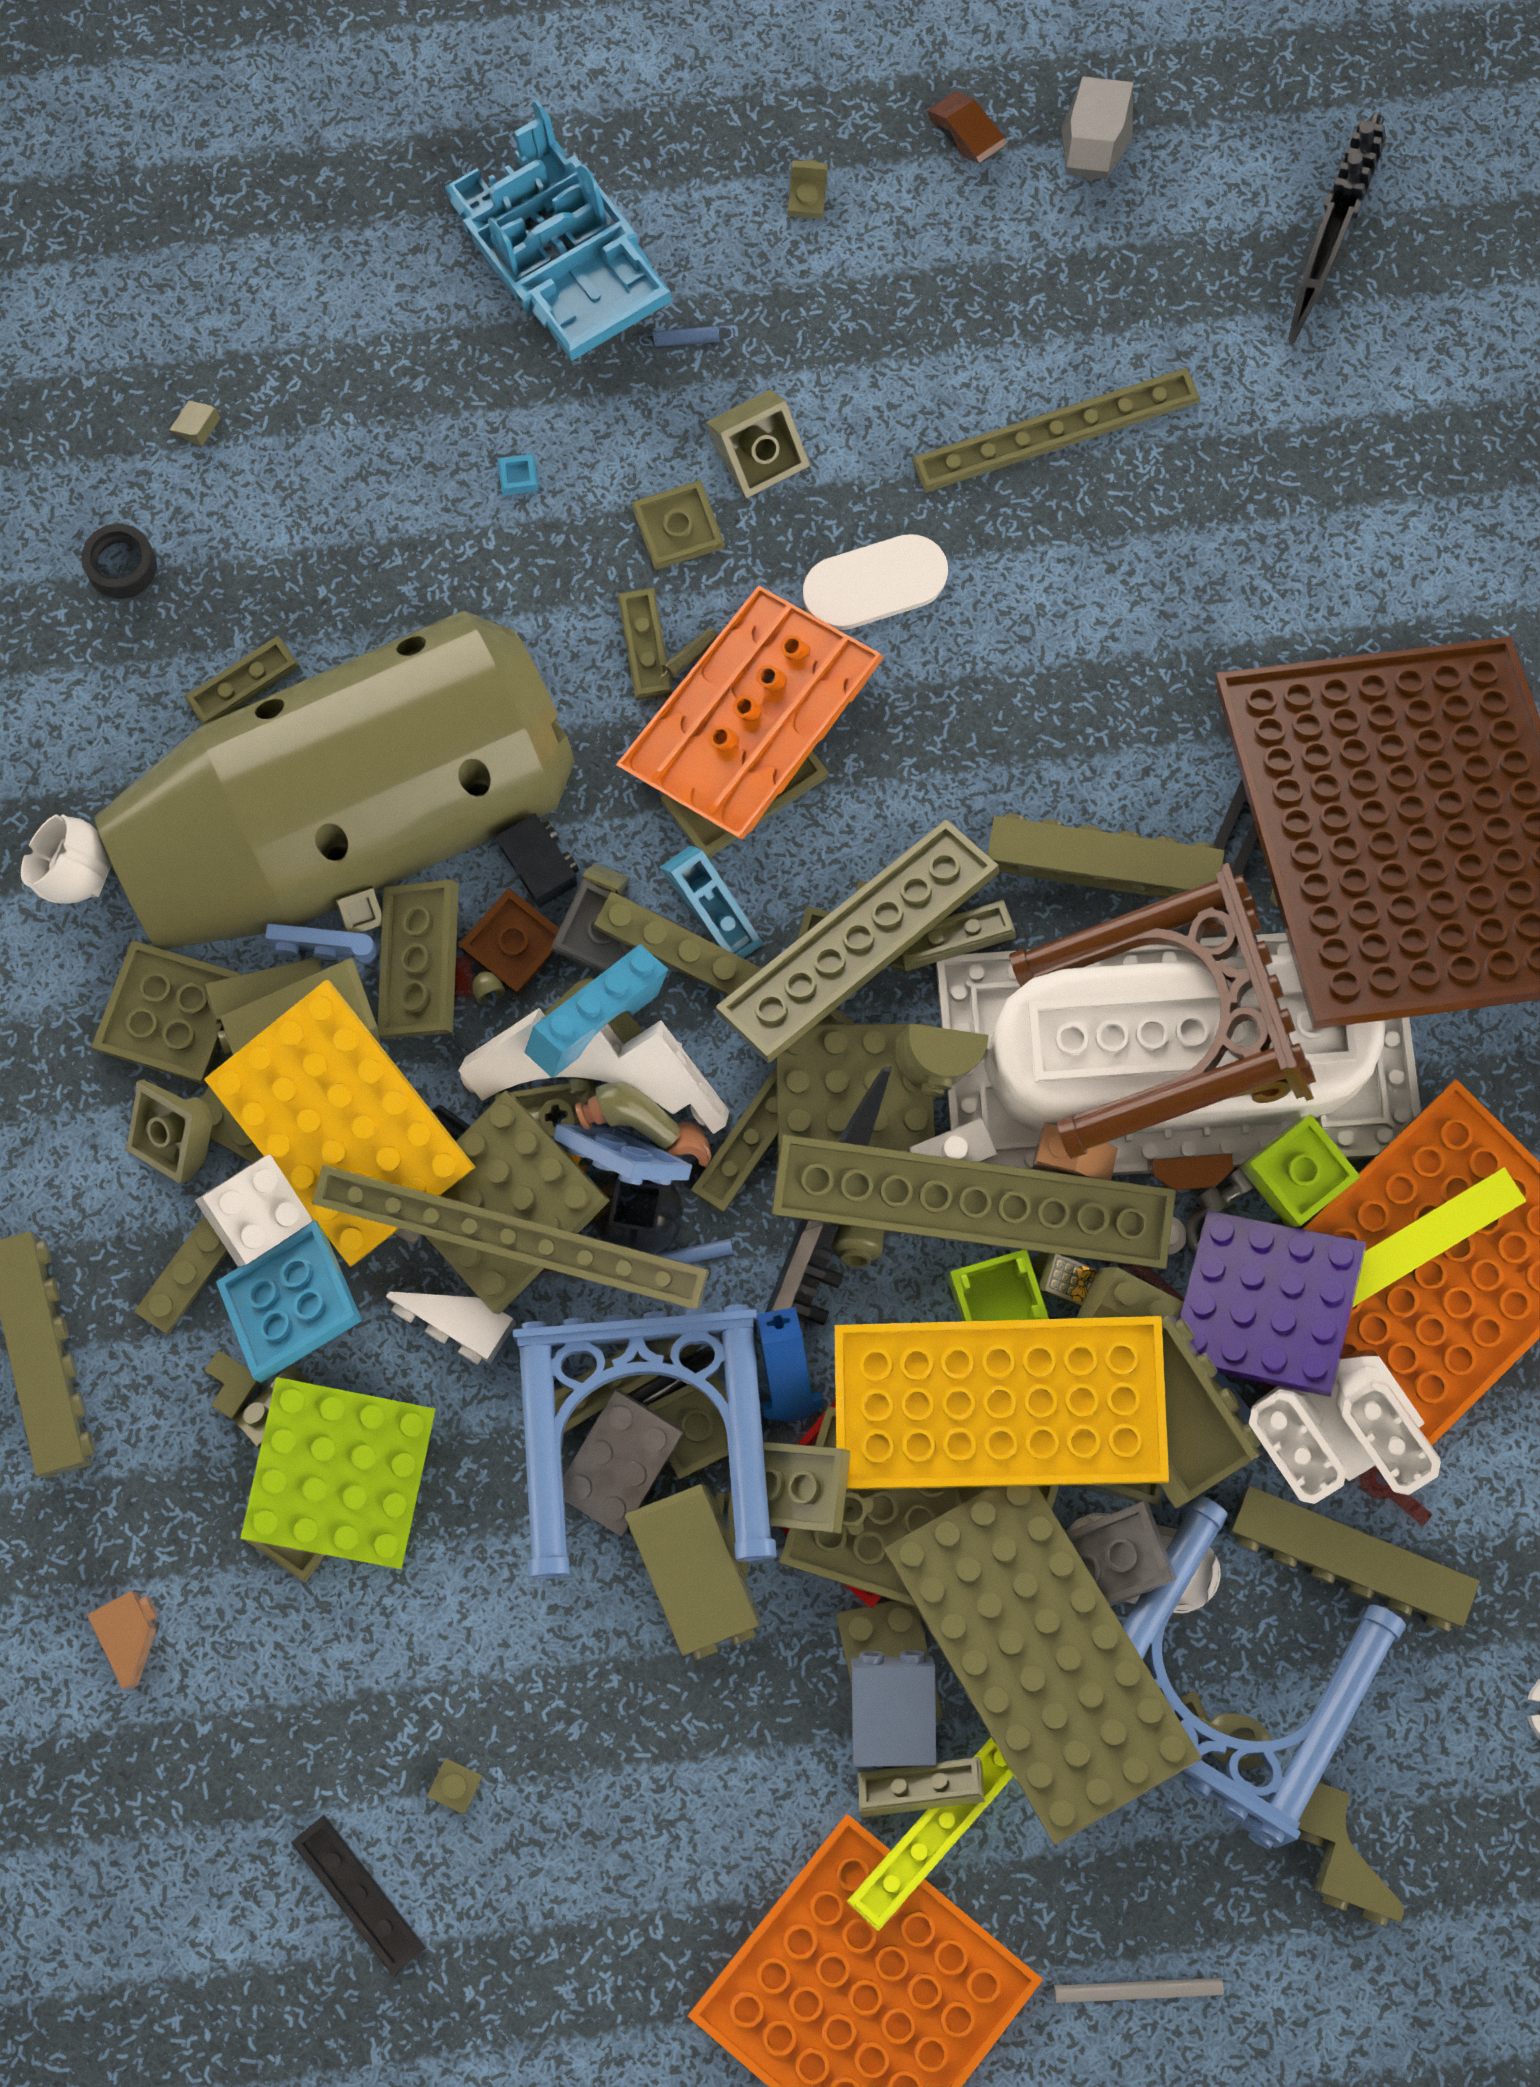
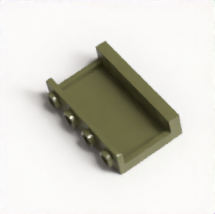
M1167 1315L1162 1319L1169 1483L1159 1484L1175 1509H1177L1264 1453L1259 1447L1262 1443L1249 1423L1245 1425L1237 1413V1410L1241 1408L1238 1400L1228 1387L1222 1390L1214 1378V1375L1218 1373L1214 1363L1205 1352L1199 1355L1191 1341L1195 1339V1335L1183 1318L1177 1320L1174 1315Z

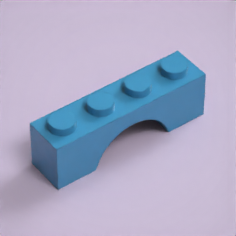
M639 944L534 1025L524 1053L553 1079L581 1056L596 1034L612 1019L625 1011L633 1016L657 997L668 968Z

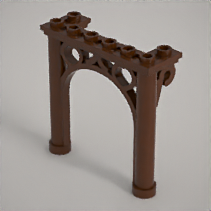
M1229 863L1221 865L1223 871L1216 873L1217 879L1032 950L1027 951L1023 948L1009 954L1014 974L1020 987H1022L1032 978L1062 969L1084 968L1134 948L1146 945H1168L1184 950L1200 960L1213 975L1220 997L1218 1030L1211 1047L1199 1063L1182 1076L1058 1121L1059 1134L1070 1159L1087 1154V1149L1234 1097L1251 1094L1254 1102L1269 1103L1285 1097L1292 1089L1296 1099L1304 1097L1306 1101L1314 1099L1310 1084L1316 1082L1315 1075L1309 1060L1305 1058L1300 1043H1292L1289 1033L1296 1031L1294 1022L1288 1008L1283 1010L1280 1008L1278 999L1284 997L1281 984L1276 974L1269 975L1266 965L1273 963L1265 940L1258 942L1255 934L1256 931L1261 930L1257 917L1259 911L1252 893H1249L1243 875L1235 877ZM1190 927L1188 936L1174 932V930ZM1225 931L1227 932L1226 941L1217 948H1207L1200 944L1202 935L1214 936ZM1238 943L1247 968H1232L1224 961L1233 955ZM1252 987L1254 988L1261 1013L1254 1008L1241 1007L1243 995ZM1245 1021L1255 1022L1260 1035L1254 1044L1248 1047H1241L1231 1040L1238 1024ZM1226 1051L1239 1059L1216 1068Z

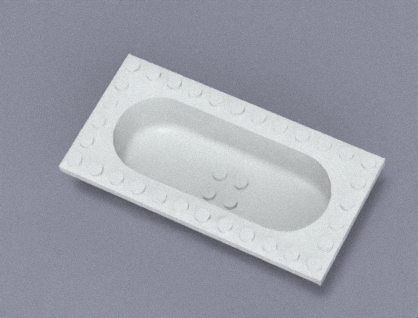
M1286 933L1256 935L1258 942L1265 940L1273 961V963L1266 965L1269 975H1277L1284 993V997L1278 999L1281 1010L1288 1008L1294 1022L1296 1031L1289 1033L1292 1043H1300L1305 1058L1309 1060L1315 1075L1316 1082L1310 1084L1314 1099L1306 1101L1304 1097L1296 1099L1292 1089L1285 1097L1269 1103H1257L1252 1100L1251 1094L1217 1102L1106 1142L1118 1148L1112 1176L1149 1173L1147 1160L1221 1153H1232L1233 1168L1239 1167L1295 1120L1312 1114L1347 1160L1374 1158L1421 1112L1409 1017L1313 1030ZM1227 937L1201 938L1200 944L1207 948H1217L1226 941ZM1238 943L1233 955L1224 961L1232 968H1247ZM1146 945L1134 948L1084 968L1062 969L1032 978L1022 987H1020L1009 957V954L1015 951L962 954L936 962L941 1028L989 1035L987 1049L980 1063L958 1083L953 1085L952 1089L947 1090L950 1131L982 1118L997 1155L982 1161L983 1163L1032 1169L1040 1132L1045 1123L1057 1125V1122L1182 1076L1196 1066L1208 1052L1219 1026L1220 997L1213 975L1196 957L1184 950L1168 945ZM1252 987L1243 995L1241 1007L1254 1008L1261 1013L1254 988ZM1252 1021L1238 1024L1231 1040L1241 1047L1251 1046L1258 1040L1260 1035L1257 1024ZM1226 1051L1216 1068L1239 1059Z

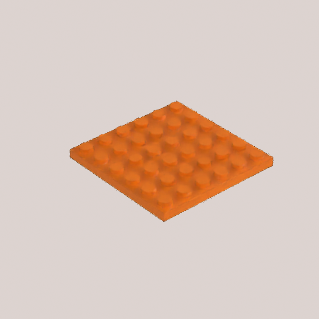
M846 1813L690 2011L688 2017L768 2087H962L1043 1979L925 1879H923L883 1927L876 1931L846 1901L891 1850Z

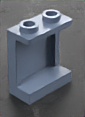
M918 1650L903 1651L900 1657H884V1653L879 1651H864L859 1653V1657H852L853 1767L936 1765L935 1664L933 1657L925 1656V1652Z

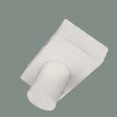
M982 1118L908 1148V1151L912 1153L982 1162L997 1155Z

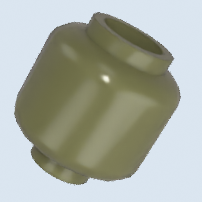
M839 1224L832 1242L833 1253L847 1266L855 1268L867 1267L877 1260L883 1252L885 1230Z

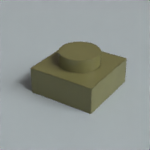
M370 886L335 899L345 932L361 933L382 925V913L373 887Z
M445 1758L427 1797L461 1814H465L483 1775Z

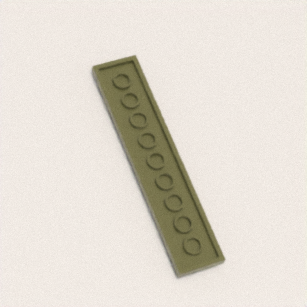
M783 1134L781 1136L771 1215L1166 1269L1176 1190Z

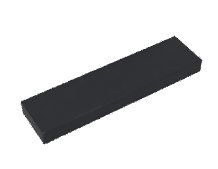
M326 1815L321 1816L291 1841L292 1845L392 1976L427 1948Z

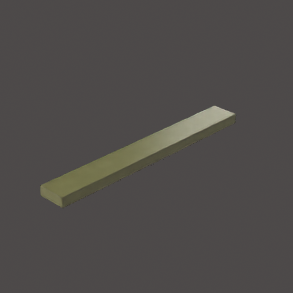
M1183 368L912 457V462L923 490L927 493L1198 404L1200 397L1188 369Z

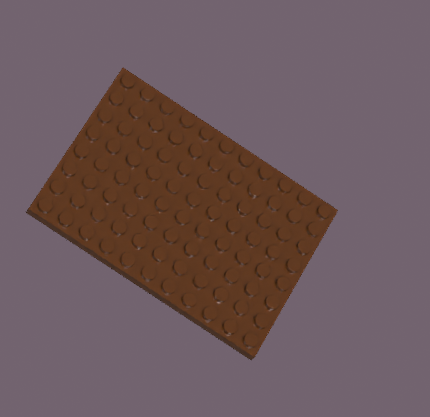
M1503 637L1216 673L1215 686L1313 1030L1540 1000V717L1512 638Z

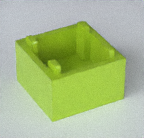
M1312 1114L1295 1120L1239 1166L1282 1222L1288 1227H1299L1361 1177Z
M1023 1249L956 1269L949 1273L948 1282L961 1322L1049 1319L1027 1250Z

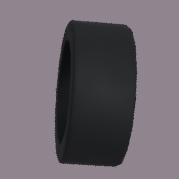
M117 523L101 527L94 531L85 541L81 553L82 568L92 585L104 596L111 598H130L145 591L153 581L157 570L156 555L149 541L141 531L131 525ZM123 542L135 546L141 554V562L133 574L115 580L101 575L98 569V558L107 547Z

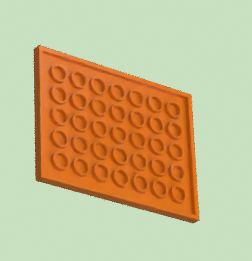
M1457 1079L1453 1080L1359 1172L1361 1177L1323 1207L1302 1228L1303 1230L1366 1242V1250L1504 1167L1526 1199V1202L1352 1307L1342 1354L1361 1350H1374L1379 1355L1425 1422L1419 1429L1431 1446L1540 1338V1162Z

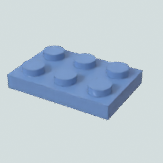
M557 1124L553 1139L567 1146L568 1153L592 1159V1165L599 1169L619 1173L618 1179L623 1182L640 1185L643 1180H650L657 1184L670 1185L672 1180H689L692 1169L691 1164L616 1126L593 1125L588 1130H585L582 1125Z

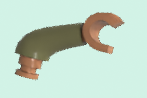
M622 1082L607 1083L596 1087V1096L588 1098V1104L585 1105L582 1101L575 1104L577 1116L585 1130L591 1129L594 1122L598 1125L607 1122L611 1127L618 1125L630 1126L648 1137L662 1149L664 1148L665 1152L675 1157L682 1154H692L697 1157L699 1165L707 1167L708 1163H710V1144L700 1126L692 1122L676 1123L660 1106L633 1086Z

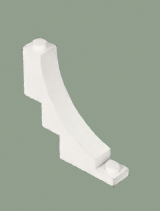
M540 1008L465 1057L458 1070L461 1073V1080L464 1086L470 1092H475L482 1101L517 1084L551 1078L524 1053L533 1026L546 1017ZM661 1020L625 1044L620 1041L610 1026L606 1024L587 1045L581 1056L555 1076L587 1078L608 1083L622 1082L637 1088L672 1114L691 1104L690 1108L694 1118L699 1124H706L713 1134L726 1126L730 1112Z

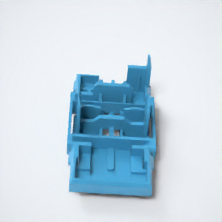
M536 99L533 102L535 120L514 131L518 148L515 152V158L522 167L521 169L514 172L509 165L506 166L505 172L507 177L498 182L494 175L489 176L491 186L489 188L481 178L479 169L476 168L445 186L452 206L461 218H466L462 220L465 232L468 236H472L474 244L517 301L522 302L526 313L533 311L544 328L548 326L551 335L570 360L573 361L672 302V297L668 287L650 266L651 261L640 249L635 231L599 187L590 170L584 164H581L575 155L568 159L566 158V152L555 140L549 115ZM545 209L548 214L552 211L555 212L553 213L552 217L546 221L542 216H539L537 214L539 211ZM605 211L609 214V216H610V217L612 218V220L615 222L614 225H612V222H611V220L609 219V217L605 214ZM529 217L539 224L531 231L525 230L527 225L524 220ZM561 236L563 238L565 243L570 248V251H567L565 245L562 241L558 239V237ZM550 242L558 249L561 255L551 261L550 256L543 249V246Z

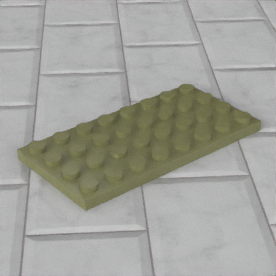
M1038 1486L991 1487L884 1548L885 1554L1054 1847L1201 1761V1755Z

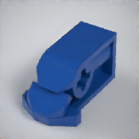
M796 1307L757 1314V1324L771 1401L761 1402L764 1417L787 1423L804 1420L823 1407L821 1391L811 1393L803 1337Z

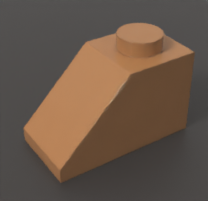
M1045 1123L1040 1132L1032 1169L1111 1181L1118 1148L1104 1143L1087 1149V1154L1070 1159L1062 1143L1058 1126Z
M130 1591L87 1614L121 1688L128 1690L138 1686L157 1630L153 1619L158 1617L157 1611L147 1595L141 1597L140 1593Z

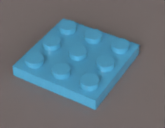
M316 1220L247 1265L240 1266L216 1281L251 1375L260 1383L362 1321L329 1239Z

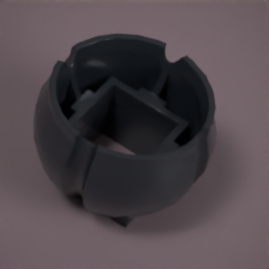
M619 1173L612 1175L600 1188L610 1201L593 1218L595 1228L601 1240L654 1255L665 1250L674 1241L681 1228L680 1224L677 1223V1219L683 1216V1207L676 1187L672 1182L670 1185H662L650 1180H643L642 1184L635 1185L618 1179ZM622 1190L658 1196L652 1228L616 1222Z

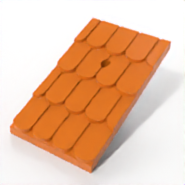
M758 585L616 765L743 840L754 829L777 795L783 792L816 744L825 737L848 703H852L885 656ZM775 676L774 680L770 683L771 678Z

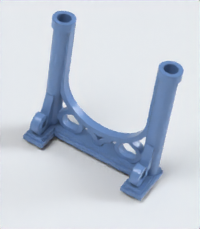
M738 1304L724 1307V1312L708 1313L706 1308H699L698 1310L691 1308L684 1310L681 1316L667 1317V1312L653 1311L644 1313L643 1319L627 1320L626 1315H608L603 1317V1322L587 1323L585 1318H570L563 1320V1325L546 1327V1322L533 1321L523 1323L522 1329H513V1338L520 1351L532 1559L528 1560V1575L530 1579H552L570 1575L561 1456L562 1436L570 1415L579 1403L597 1388L611 1381L634 1375H662L681 1380L701 1391L715 1405L724 1421L728 1439L736 1543H734L735 1560L751 1562L777 1557L776 1542L774 1539H771L754 1340V1333H757L756 1309L748 1310L747 1305ZM722 1335V1344L713 1336ZM677 1339L671 1348L670 1358L672 1364L664 1363V1355H656L651 1352L645 1345V1342ZM629 1343L623 1355L611 1360L614 1367L605 1370L606 1363L603 1353L596 1346ZM691 1344H706L712 1348L715 1354L712 1364L698 1373L692 1372L681 1364L679 1355L683 1348ZM574 1354H590L596 1359L597 1368L594 1374L581 1383L564 1375L562 1364L567 1357ZM639 1354L644 1362H634ZM722 1364H724L727 1402L716 1388L706 1381L719 1371ZM554 1378L562 1386L573 1391L559 1409L557 1416Z
M1199 1495L1186 1505L1184 1509L1186 1516L1166 1549L1177 1581L1141 1594L1122 1627L1142 1660L1148 1651L1152 1676L1201 1757L1207 1753H1215L1222 1756L1226 1754V1750L1234 1752L1227 1759L1225 1766L1226 1776L1202 1760L1177 1775L1187 1781L1185 1786L1193 1793L1203 1798H1208L1210 1795L1223 1804L1222 1810L1225 1813L1242 1821L1240 1826L1250 1832L1248 1837L1253 1842L1266 1849H1271L1272 1846L1279 1848L1297 1840L1301 1834L1297 1830L1300 1824L1298 1821L1392 1642L1399 1640L1406 1624L1399 1616L1388 1609L1378 1605H1369L1315 1709L1304 1725L1293 1734L1272 1741H1248L1228 1736L1211 1728L1198 1719L1177 1696L1167 1677L1162 1656L1163 1635L1168 1620L1215 1536L1221 1530L1228 1517L1227 1512L1220 1505ZM1198 1736L1206 1740V1742L1198 1745ZM1300 1742L1282 1776L1281 1766L1274 1752L1290 1748ZM1259 1754L1269 1770L1270 1778L1265 1787L1253 1786L1240 1776L1238 1762L1242 1756ZM1271 1795L1268 1802L1262 1799L1264 1796Z

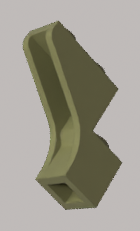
M1319 1782L1298 1821L1300 1824L1297 1828L1301 1832L1298 1839L1319 1847H1322L1324 1840L1328 1841L1314 1891L1324 1894L1322 1902L1346 1911L1348 1904L1364 1909L1362 1918L1386 1926L1388 1919L1401 1922L1404 1914L1403 1904L1358 1854L1349 1840L1346 1829V1811L1351 1794Z

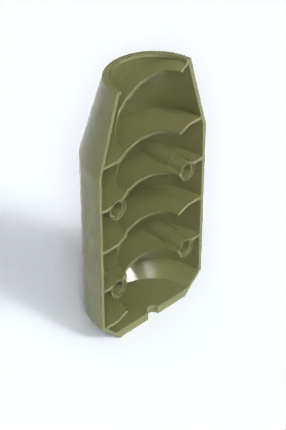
M462 610L198 727L95 815L94 819L109 859L141 925L154 947L164 950L266 934L267 923L301 926L336 910V898L370 886L374 888V892L486 842L534 813L541 817L552 812L558 807L575 759L567 735L556 719L558 713L524 643L517 637L515 630ZM479 793H485L483 796H475ZM339 856H345L341 860L334 861Z

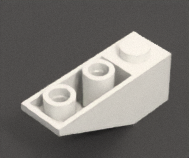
M389 1292L386 1296L391 1303L395 1304L391 1309L393 1313L409 1323L413 1321L415 1316L426 1321L429 1324L424 1332L445 1344L450 1336L457 1344L461 1345L458 1353L477 1365L481 1359L491 1364L516 1325L512 1317L504 1312H501L499 1315L493 1313L478 1297Z

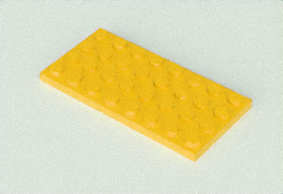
M1161 1316L835 1325L836 1448L850 1450L846 1489L1169 1483Z

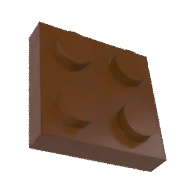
M508 888L458 946L460 950L486 971L496 975L507 988L519 996L555 955L556 952L550 950L559 928Z

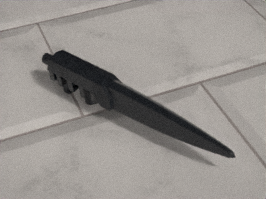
M1379 114L1371 115L1369 121H1359L1357 130L1353 132L1350 147L1347 148L1344 162L1340 166L1338 178L1336 177L1333 190L1327 194L1323 205L1325 215L1306 266L1288 337L1290 345L1296 342L1315 304L1343 241L1351 218L1357 219L1387 140L1385 125H1383L1385 119Z
M885 1066L881 1069L838 1142L868 1146L892 1066ZM801 1219L765 1312L796 1307L801 1331L805 1325V1319L824 1326L829 1311L811 1303L818 1293L819 1282L837 1289L842 1282V1273L826 1267L833 1253L832 1250L825 1246L833 1242L839 1224Z

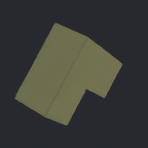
M220 1350L216 1352L204 1370L225 1384L211 1406L234 1420L241 1413L260 1382L252 1377L248 1368Z

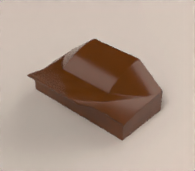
M1232 1153L1147 1160L1148 1172L1157 1178L1165 1188L1171 1187L1174 1190L1216 1187L1234 1169Z

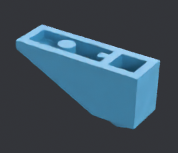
M688 846L659 867L678 897L717 946L733 954L736 952L735 955L744 959L764 944L703 850Z

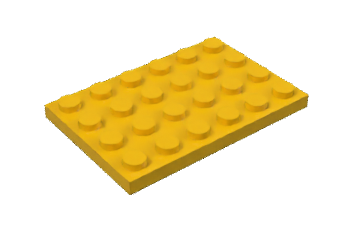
M329 980L322 982L204 1079L265 1157L268 1154L272 1156L314 1221L318 1222L326 1237L350 1267L359 1262L400 1228L313 1205L312 1202L322 1165L437 1196L444 1194L476 1168Z

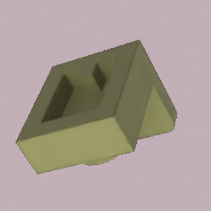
M812 159L792 161L788 216L823 219L828 169L826 163H819Z

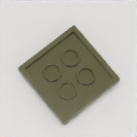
M132 940L91 1048L102 1054L204 1085V1079L208 1076L220 1043L217 1032L224 1030L222 1022L214 1023L204 986L206 983L242 974Z

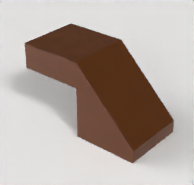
M955 91L927 110L934 124L951 131L958 151L969 160L980 163L1007 144L1005 137L974 98Z

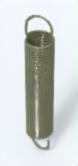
M708 628L662 664L663 674L656 681L665 674L673 678L707 651L719 636L718 632L713 628Z

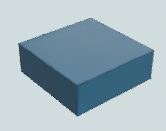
M534 454L497 458L502 496L539 491Z

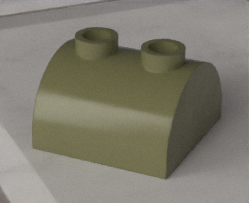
M910 1023L896 1038V1062L906 1079L921 1088L920 1094L942 1097L944 1096V1090L952 1089L953 1085L958 1083L980 1063L987 1049L989 1035Z

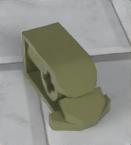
M574 1079L570 1080V1083L510 1093L554 1138L556 1125L553 1121L559 1119V1113H563L567 1117L561 1120V1124L581 1125L576 1113L575 1104L581 1101L585 1105L588 1104V1098L596 1096L597 1086L593 1081ZM496 1094V1095H495V1100H496L501 1094Z

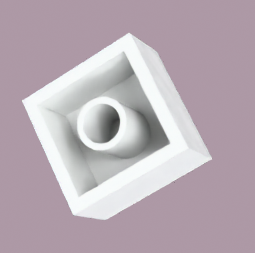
M270 1154L260 1158L195 1200L238 1267L247 1265L313 1221Z

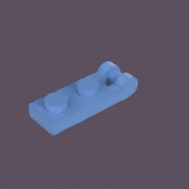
M267 923L265 939L270 947L275 948V952L280 955L297 956L299 950L313 952L314 957L323 960H335L337 955L355 956L357 961L364 965L373 963L378 956V950L371 937L367 934Z

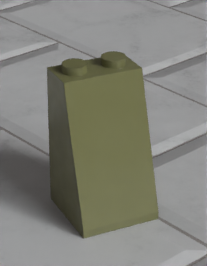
M353 958L342 961L220 1016L225 1030L219 1031L217 1034L224 1054L232 1052L234 1055L325 980H329L381 1046L378 1028Z
M700 1484L625 1514L629 1528L682 1656L693 1653L695 1660H699L719 1652L716 1644L728 1639L732 1640L733 1645H737L757 1637L754 1629L762 1627L763 1623L741 1564L735 1560V1548L712 1487Z

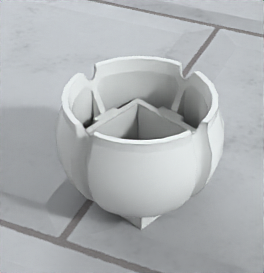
M63 814L61 816H52L41 825L29 843L33 853L25 855L21 866L22 882L30 887L37 896L49 902L59 904L77 903L90 897H99L112 866L99 832L82 819L67 817Z

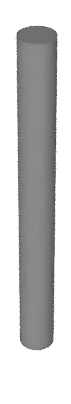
M1222 1978L1054 1985L1055 2003L1217 1996L1223 1995L1224 1988Z

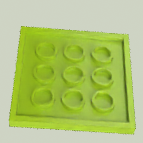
M276 1377L240 1539L402 1569L436 1409Z

